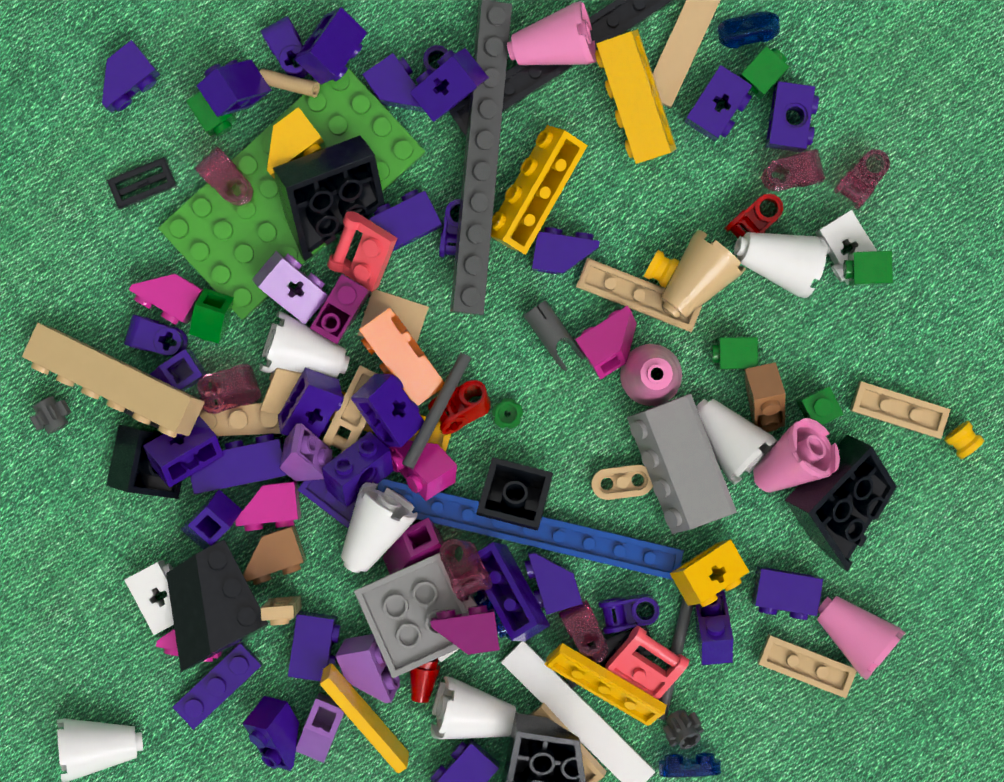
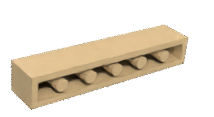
M37 323L22 355L23 358L33 362L31 368L47 375L51 371L57 374L55 380L70 387H73L76 383L83 387L81 393L97 400L102 396L108 399L107 406L120 412H124L126 408L134 412L132 415L133 419L150 425L152 421L160 425L158 431L173 438H176L177 433L186 436L190 435L205 401L44 324Z

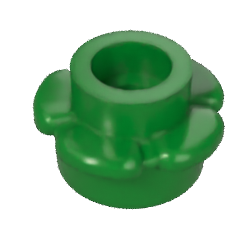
M511 398L502 399L500 403H496L493 407L494 422L501 428L508 427L511 429L516 427L520 423V417L523 416L521 405L516 404L515 400ZM505 411H510L509 417L505 416Z

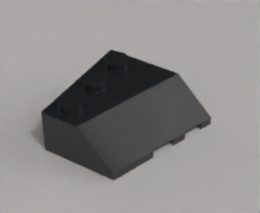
M361 135L273 168L285 218L304 262L313 256L312 251L323 243L329 245L337 239L335 235L344 228L343 219L346 212L353 211L367 218L377 211L380 206L385 205L375 154Z
M846 435L837 445L840 462L836 472L827 478L798 485L785 499V502L810 539L842 569L848 572L853 563L849 560L857 545L863 546L867 539V536L864 535L872 520L880 517L897 486L873 447Z
M225 540L196 553L166 573L181 672L267 627L268 622L267 620H261V609Z
M515 713L501 782H586L579 737L547 717Z

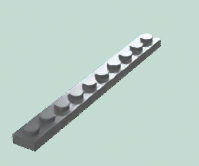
M480 0L478 6L474 59L489 78L470 93L450 312L479 316L484 315L508 55L507 42H509L512 4L491 0Z

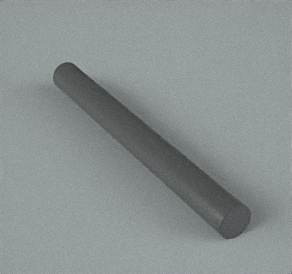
M460 352L402 462L404 466L412 470L414 469L471 360V357Z
M682 598L670 649L676 655L683 652L694 606H688L684 598ZM667 664V666H666V671H667L668 668L670 667L669 664ZM675 682L659 699L667 707L665 713L658 719H667Z

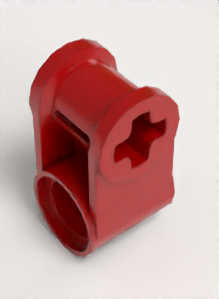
M764 194L746 210L744 209L724 229L727 232L731 231L737 238L743 237L746 234L743 228L747 232L765 233V230L781 216L783 203L774 194ZM768 200L774 203L776 211L772 217H765L761 214L759 207L762 201Z
M469 380L456 387L439 419L441 424L440 430L443 434L455 433L463 426L485 416L489 412L491 402L486 387L482 382ZM473 396H481L477 402H468ZM435 397V398L429 403V405H428L429 411H430V409H431L432 405L434 404V402H435V400H436L437 397Z

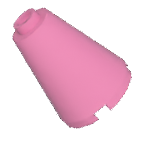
M581 1L574 2L512 34L511 41L507 42L510 59L512 61L516 60L518 65H590L597 62L595 56L596 44L595 40L592 41L590 32L592 26L585 4L581 3Z
M645 344L633 349L629 353L626 364L621 366L620 380L624 391L632 400L642 405L656 406L669 401L677 393L682 381V369L679 360L669 349L657 344ZM653 368H657L660 372L658 380H654L651 377Z
M809 418L793 423L755 466L753 475L756 485L763 491L772 493L831 476L839 467L840 456L836 443L831 445L826 437L830 434L828 430L819 422Z
M838 596L833 600L827 597L818 609L820 616L817 618V621L865 680L872 675L873 671L906 634L900 627Z

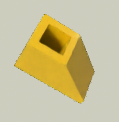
M299 107L273 125L267 171L274 179V167L322 149L320 144L324 140Z

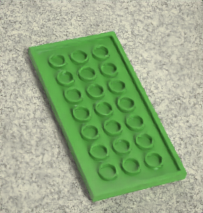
M349 68L339 80H331L321 84L317 97L302 95L158 227L164 236L216 292L234 297L232 310L242 320L247 318L269 297L257 287L252 279L275 251L279 252L283 257L289 253L302 266L311 259L309 258L305 262L302 259L285 218L276 179L267 171L273 125L299 107L324 140L320 144L322 149L361 135L375 154L382 192L426 153ZM323 243L318 248L313 250V256L317 252H319L326 245V243Z

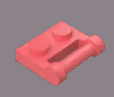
M349 211L344 216V228L334 254L329 257L327 267L334 272L343 273L373 292L380 285L398 238L362 215ZM358 230L363 234L351 262L346 256L355 232Z
M636 626L631 631L628 639L605 664V668L659 700L686 670L689 659L682 654L676 655L649 637L646 630ZM641 646L669 664L670 667L666 671L635 650Z

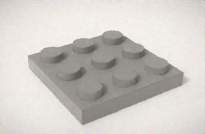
M442 552L354 590L392 678L459 649L431 628L430 620L437 617L436 612L455 609L456 614L468 613Z

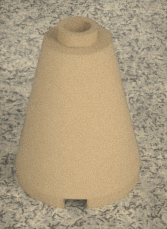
M697 230L692 236L661 297L665 302L662 308L676 319L679 315L684 318L689 316L740 277L746 270L745 267L739 266L741 264L739 259L718 241L715 240L710 244L704 240L708 234L701 230Z

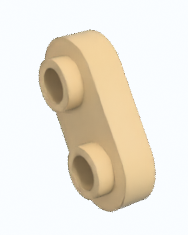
M639 464L600 469L593 475L591 480L593 492L604 500L643 496L653 487L646 467ZM635 474H640L643 477V483L639 486H635L632 483V477ZM604 478L612 480V487L608 490L601 487V481Z

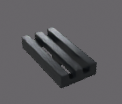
M166 157L107 180L118 209H125L178 187ZM162 167L163 172L122 189L118 190L116 186ZM163 179H167L168 181L167 183L149 189L145 192H142L125 200H122L121 196L139 190L143 187H146Z

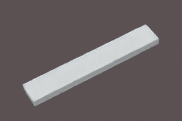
M520 641L501 660V663L541 703H545L569 731L578 736L580 742L621 782H646L655 773V770L554 670L544 665L545 661L526 642Z

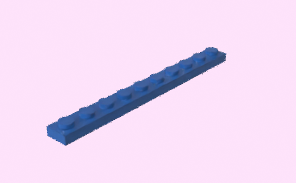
M384 478L378 485L377 490L385 492L386 488H389L412 503L415 507L412 513L417 512L418 516L416 519L419 520L429 517L436 524L671 580L673 579L670 573L681 566L683 549L544 516L537 531L476 515L480 502L477 500L440 492L425 501L419 493H414L406 483Z

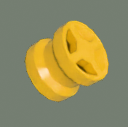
M657 250L643 277L659 281L660 286L666 288L680 261L675 258L669 259L665 257L664 252Z
M970 421L960 424L944 438L948 445H953L956 449V455L959 459H964L972 454L985 441L981 435L975 434Z

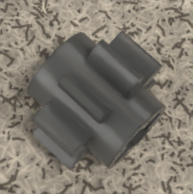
M51 396L33 406L36 414L30 417V420L37 431L45 428L49 435L68 425L69 422L65 416L72 412L65 400L57 402L54 396Z
M678 710L670 714L666 719L667 726L663 727V731L666 734L665 737L670 746L674 747L678 744L681 749L694 747L701 739L699 733L704 732L701 726L702 723L696 713L693 712L688 716L685 710Z

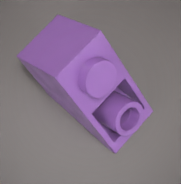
M302 423L296 424L285 439L280 469L294 481L324 479L322 467L333 459V450Z
M373 634L344 639L335 657L345 679L354 687L384 703L392 702L400 686L399 676L392 678Z
M322 693L318 694L296 747V752L323 763L344 716V712L331 697Z

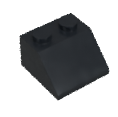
M119 424L106 486L129 493L179 499L182 481L169 488L151 466L143 445L163 433Z
M492 457L476 515L538 531L550 491L553 473Z

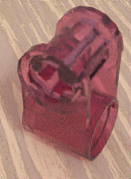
M218 146L194 167L211 187L233 205L242 206L252 199V185ZM234 184L240 186L239 189L242 193L239 196L233 194L232 186Z
M818 149L777 159L767 166L762 173L764 186L773 192L810 186L826 180ZM777 170L778 173L784 174V178L779 180V178H773L772 174Z
M878 149L864 153L842 177L833 191L836 194L839 192L854 203V208L858 210L870 197L875 186L890 167L888 155ZM870 156L876 157L880 161L881 166L877 173L870 172L866 167V160Z
M240 364L230 369L207 374L197 384L198 392L201 395L200 399L205 401L202 408L211 414H218L235 407L250 405L261 397V391L252 367L248 364ZM209 382L212 384L211 389H209ZM214 399H217L218 405H215Z
M450 539L443 543L440 548V558L449 576L451 587L461 602L467 601L470 595L482 589L487 591L492 588L490 576L483 566L477 549L472 542ZM458 546L463 550V556L460 561H457L454 555L455 549Z
M586 599L582 601L583 604L568 608L560 612L559 615L580 654L595 663H599L607 656L608 646L598 626L599 623ZM594 641L596 648L591 650L588 643Z

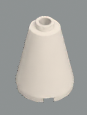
M747 232L743 237L740 236L737 239L734 254L737 255L742 265L795 296L807 298L815 290V288L810 287L813 280H820L826 263L827 246L821 245L825 240L817 236Z
M281 311L277 312L276 317L281 318L279 324L272 323L262 353V357H266L267 363L266 365L260 364V371L274 373L276 368L302 373L306 367L333 378H337L339 373L345 374L350 357L345 355V348L311 330L310 327Z
M704 399L696 406L717 462L728 480L734 485L742 480L740 475L745 470L750 473L772 448L771 446L777 442L774 436L715 399L709 402Z
M364 483L359 490L341 553V558L344 561L343 565L354 573H360V571L367 572L411 526L418 516L417 512L412 513L415 507L406 498L389 488H386L385 492L376 490L378 484Z
M443 677L445 683L440 682L432 708V715H436L437 725L431 724V735L434 739L509 737L511 735L515 713H517L514 705L453 677Z
M66 718L57 719L58 728L64 727V729L57 730L59 763L62 771H67L66 774H61L62 782H69L137 758V751H143L142 732L135 733V726Z

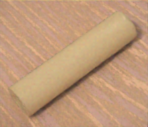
M264 68L260 70L261 75L271 87L314 98L319 93L320 84L318 82Z

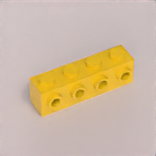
M638 29L596 43L598 50H595L596 60L599 67L605 69L608 78L605 81V87L609 97L615 100L618 109L615 110V117L618 126L625 130L628 139L625 140V148L628 156L634 158L635 164L675 151L677 148Z
M547 125L538 135L536 145L530 156L522 163L520 173L514 184L506 191L505 200L500 209L493 215L491 237L506 247L526 255L588 145L566 130Z

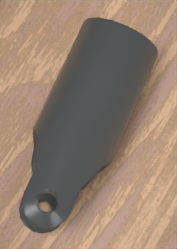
M546 300L523 315L562 370L567 371V368L557 353L556 345L558 342L564 341L568 343L579 358L584 359L582 351Z

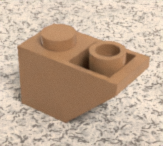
M776 362L745 369V387L752 423L766 432L784 427L786 393Z
M295 525L261 537L243 574L246 582L252 580L253 584L257 585L271 580V573L282 570L283 575L301 569L300 564L304 563L307 559Z

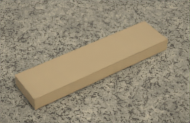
M686 0L653 72L662 105L671 109L720 0Z
M587 258L576 288L624 307L628 306L632 310L690 333L693 331L702 308L700 306L686 318L679 315L676 319L662 308L665 302L661 297L666 288L590 258Z

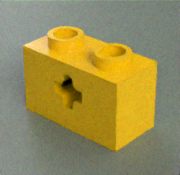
M730 539L715 543L671 572L670 575L688 606L700 604L702 607H705L718 599L716 594L723 589L729 591L742 583L740 578L749 573V570Z

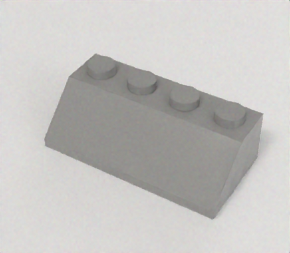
M692 394L653 406L627 417L631 434L635 438L642 456V462L647 469L654 493L659 500L671 534L691 530L737 512Z

